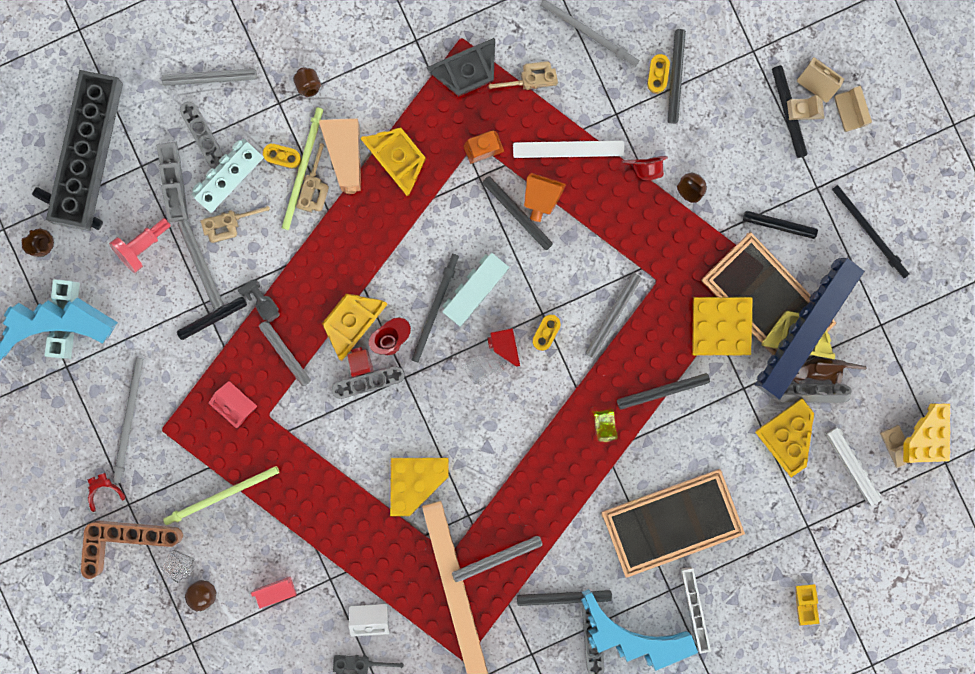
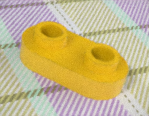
M663 54L655 55L650 62L647 86L655 94L663 92L667 86L670 61ZM656 63H661L663 67L657 68ZM658 81L660 86L655 87L653 82Z
M268 144L263 149L264 159L271 164L290 169L300 165L301 155L295 149L277 144ZM272 151H276L275 157L270 156ZM290 156L295 157L294 162H289Z
M547 315L541 321L532 340L533 346L537 350L544 351L551 346L561 326L557 316ZM548 321L554 322L553 328L547 326ZM539 338L545 339L544 345L538 343Z

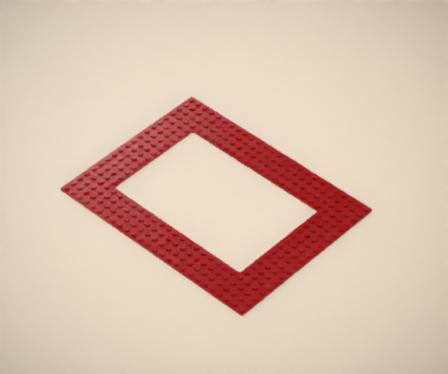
M461 38L445 59L474 46ZM494 62V81L491 84L519 81ZM432 75L390 129L391 131L402 128L426 158L410 195L406 196L375 156L371 154L361 167V191H356L354 194L342 192L264 294V296L272 298L279 308V317L269 322L303 370L328 338L322 325L324 320L345 294L361 295L467 156L464 149L466 141L494 130L498 133L504 152L494 155V158L526 182L527 177L533 173L566 184L556 205L656 280L655 285L455 547L461 569L535 536H539L543 544L541 547L463 580L479 641L481 642L665 397L624 409H619L617 400L678 382L697 355H692L693 297H716L701 279L736 244L653 181L639 178L632 165L621 163L624 159L620 156L514 158V143L598 141L531 89L526 90L523 89V86L519 85L490 89L488 87L489 84H486L458 97ZM743 250L713 281L728 297H738L762 271L763 265ZM255 306L162 428L163 433L233 486L277 466L280 473L241 492L447 650L464 661L431 539L401 516H390L389 507L270 417V413L294 383L296 377L260 330L259 325L266 320H263ZM228 381L257 406L238 428L234 427L209 404L215 392Z

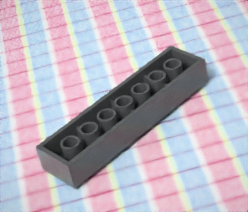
M79 70L46 220L52 224L91 231L123 83L118 77Z

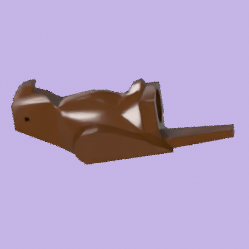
M816 356L803 364L793 381L799 384V381L811 378L819 381L830 380L832 384L842 383L844 368L866 370L867 367L843 360Z

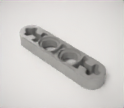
M184 102L180 107L181 116L208 165L215 169L218 165L212 164L214 158L209 153L214 152L218 158H222L224 154L198 107L192 102ZM187 107L194 108L192 114L195 119L192 120L188 113L185 114ZM198 122L202 123L204 126L203 130L196 133L193 129L194 125ZM204 140H212L213 145L210 149L203 148Z
M397 366L340 381L333 385L332 394L338 399H344L398 384L404 380L405 372L401 367ZM395 369L397 372H401L398 381L395 378L389 379L390 383H386L387 379L384 372L387 371V375L393 374ZM375 375H381L383 378V383L379 386L374 385L372 382ZM356 380L364 382L365 387L363 390L358 391L354 388ZM347 382H350L352 394H350V390L344 391L343 396L340 393H336V390L339 389L338 385L344 388L348 387Z
M790 384L779 401L796 402L803 398L806 402L844 403L850 400L852 390L845 384Z
M583 606L582 617L588 674H603L605 669L603 651L597 654L589 652L590 643L588 637L591 636L588 634L587 628L591 624L589 621L586 622V619L588 620L590 615ZM593 659H596L598 667H601V669L597 670V673L590 669L594 667Z

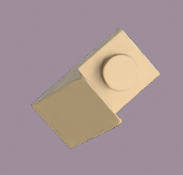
M817 95L808 99H790L787 101L789 120L825 118L823 100Z
M900 425L881 432L880 435L895 467L898 468L907 464L903 462V442L906 438Z

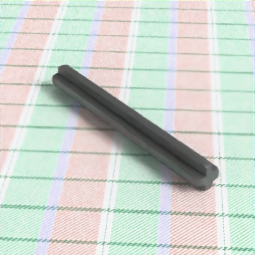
M676 29L674 36L668 123L676 124L679 121L686 35L684 29Z
M490 176L483 180V185L544 250H548L553 245L552 241Z
M707 373L620 398L617 400L619 409H624L710 383V378Z
M610 590L591 591L597 602L612 601V592ZM582 592L526 594L517 596V605L582 603L581 599L584 597Z

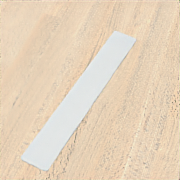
M624 141L521 142L513 144L514 158L624 156Z

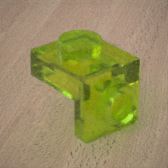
M614 411L594 412L598 441L610 442L618 439Z

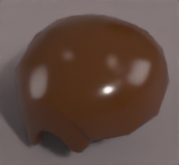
M691 172L685 174L680 179L677 190L686 201L697 203L706 194L707 186L705 180L699 174Z
M41 228L30 230L28 236L23 237L21 240L24 252L33 257H44L54 247L53 236L49 231Z
M199 580L188 587L184 598L192 610L201 612L214 604L217 592L209 581Z

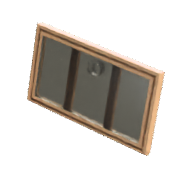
M752 232L747 233L701 279L716 297L753 298L752 335L760 343L763 342L785 311L800 313L810 302L811 295ZM834 319L828 326L827 332L837 323ZM764 346L772 355H775L778 350L777 348Z
M720 469L601 512L625 578L745 535Z

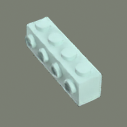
M244 138L242 141L238 140L233 145V150L219 160L220 164L215 169L212 168L206 174L207 178L202 183H197L192 189L191 195L210 213L220 205L264 158Z
M493 253L489 256L487 254L484 255L479 262L481 266L477 271L473 269L467 276L468 282L465 285L461 283L455 290L457 295L453 300L449 298L442 306L444 308L443 313L460 327L509 270V266Z

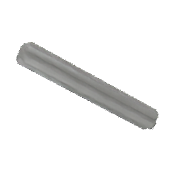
M267 321L262 322L259 325L260 330L302 386H306L310 383L311 379L270 323Z

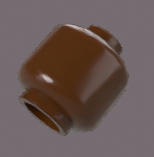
M300 68L293 77V82L300 95L312 97L319 92L321 82L314 69Z

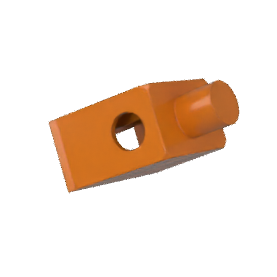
M494 130L468 139L464 144L470 164L504 152L498 133Z
M531 173L527 177L524 202L526 208L532 209L530 219L541 222L543 213L550 215L566 184Z

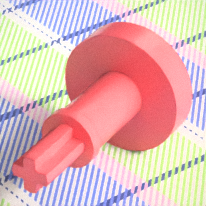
M163 218L151 229L145 228L141 234L127 245L118 237L111 241L109 245L119 259L133 273H136L143 267L137 256L153 243H156L158 241L157 237L170 228L171 225Z

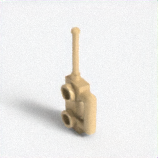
M546 61L525 64L523 66L524 72L521 73L522 80L497 84L490 83L488 87L492 89L519 85L523 86V89L529 90L531 88L557 86L558 80L556 69H552L551 63ZM544 70V73L535 74L532 71Z
M323 143L319 144L320 147L310 176L306 175L303 179L304 184L301 185L302 191L296 208L311 213L313 210L322 211L329 189L327 184L321 183L322 180L315 177L323 147H325ZM315 189L320 190L316 203L312 201Z
M266 206L242 214H235L231 210L228 211L229 213L223 212L221 215L200 220L204 235H208L211 243L234 238L237 236L236 227H239L238 219L269 211L270 207ZM227 226V232L216 234L215 229Z

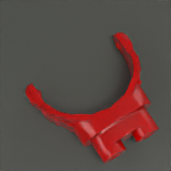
M105 473L98 475V479H95V477L87 479L89 483L88 503L92 512L96 511L93 501L94 494L100 487L112 488L119 494L122 501L125 500L124 493H122L118 486L112 484L110 479H107Z

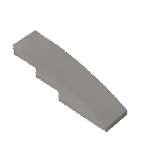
M177 141L157 144L160 162L158 166L162 181L161 189L168 223L188 220Z

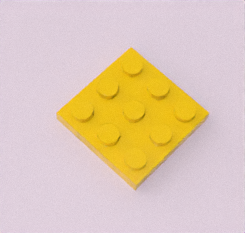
M693 297L692 355H751L753 298Z

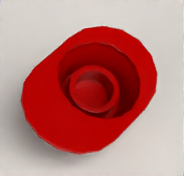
M668 156L624 160L621 163L632 164L639 178L654 180L663 177V160H666Z
M400 317L386 322L371 334L369 338L370 349L380 355L388 356L395 354L409 338L411 333L409 322Z

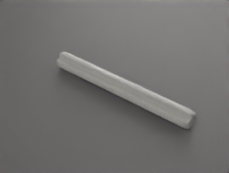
M252 68L163 74L161 79L162 84L168 86L255 80L257 73Z
M187 220L180 221L178 227L212 307L219 309L224 304Z
M635 273L631 275L586 351V354L591 358H595L641 281L639 275Z
M535 536L452 573L455 582H460L543 545L541 538Z

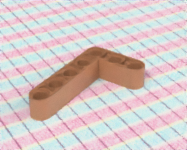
M110 521L92 522L84 530L81 574L86 579H92L103 572L106 542L173 547L181 542L183 533L179 528ZM93 526L98 527V529H99V534H98V535H95V534L93 533V531H92ZM113 527L118 530L117 537L112 535L111 530ZM131 529L137 531V538L131 536ZM150 531H154L157 534L156 540L150 538ZM170 532L176 535L175 542L169 539L168 535ZM92 545L97 548V554L91 552ZM90 564L95 567V573L90 572Z

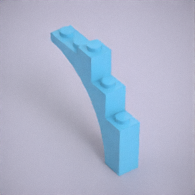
M78 297L73 302L69 301L64 309L49 300L43 305L39 304L34 312L18 303L14 307L10 306L4 314L6 319L3 324L7 327L2 333L4 338L0 341V361L7 356L17 342L41 332H75L103 344L109 338L118 322Z
M589 589L582 592L584 598L581 599L584 609H588L591 616H588L591 627H595L589 630L591 637H588L591 648H595L598 653L616 646L620 658L624 657L628 662L644 655L647 665L652 666L655 671L698 653L692 635L689 632L684 631L674 635L656 637L628 631L605 615Z

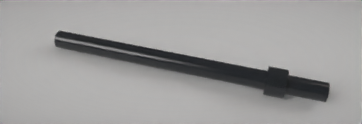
M839 185L832 188V191L889 260L890 266L892 268L895 267L903 279L910 275L901 264L902 260L898 255L893 254Z

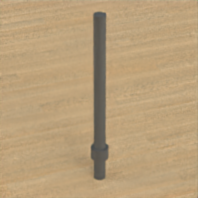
M452 253L448 266L444 268L443 279L411 359L414 362L418 363L450 279L454 277L456 272L454 269L459 259V256Z

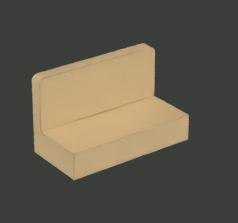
M815 57L812 58L806 69L797 79L800 85L814 95L819 96L826 103L834 96L844 81L842 76Z
M861 86L834 96L845 132L865 127L872 123Z

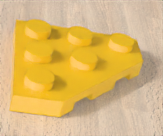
M803 398L797 400L755 431L791 478L806 468L808 462L814 411Z
M931 403L927 408L928 413L917 422L913 428L915 431L912 436L907 437L903 442V462L950 461V404Z
M391 458L390 516H411L449 478V458Z

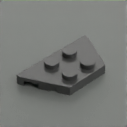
M495 38L427 67V70L458 97L494 81Z

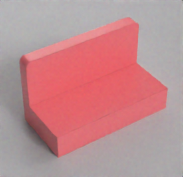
M229 381L216 391L209 401V404L236 428L257 407Z
M290 576L254 589L251 595L256 597L260 609L294 597L297 593Z

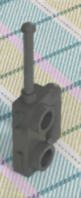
M334 655L333 672H336V674H344V669L356 670L357 674H368V667L372 666L404 667L403 663L369 661V657L363 655V657L359 655Z

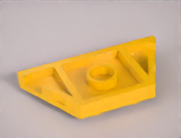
M402 128L380 132L375 135L362 136L360 138L361 141L406 196L410 195L426 159Z
M345 294L324 320L322 325L340 361H343L387 306L385 301Z

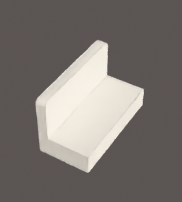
M388 605L350 606L349 630L351 637L389 634Z

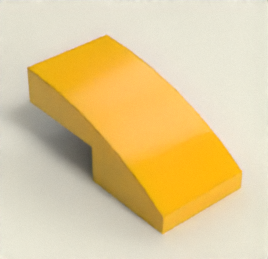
M816 585L795 586L799 626L820 624Z

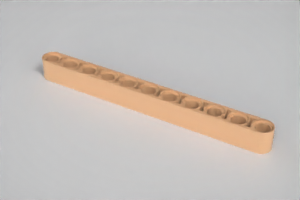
M438 501L423 505L424 517L467 674H488L463 580L455 582L452 573L459 570L460 567L442 502Z

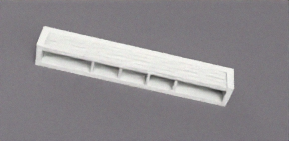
M834 427L826 432L825 435L867 504L873 506L881 501V494L878 490H875V484L867 477L868 473L861 467V461L856 459V453L853 449H850L849 441L842 436V430Z
M682 568L680 570L697 650L699 654L711 652L694 568Z

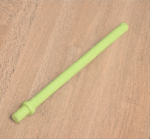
M316 107L314 117L310 121L312 122L282 229L289 230L301 185L320 125L319 120H321L324 109Z
M275 466L181 511L176 510L172 515L163 518L165 525L175 521L180 522L182 518L280 473L279 469Z

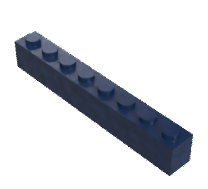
M838 258L832 263L830 272L822 278L820 287L810 296L808 305L800 311L799 319L790 326L789 334L779 343V349L775 355L769 358L765 370L757 376V382L755 383L757 388L773 399H781L865 272L849 258Z

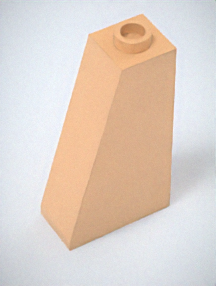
M358 119L319 120L341 191H345L347 194L361 191L360 124Z

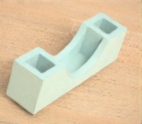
M53 279L51 294L53 303L64 309L69 301L73 302L78 297L80 283ZM51 331L46 339L45 357L71 359L74 332Z

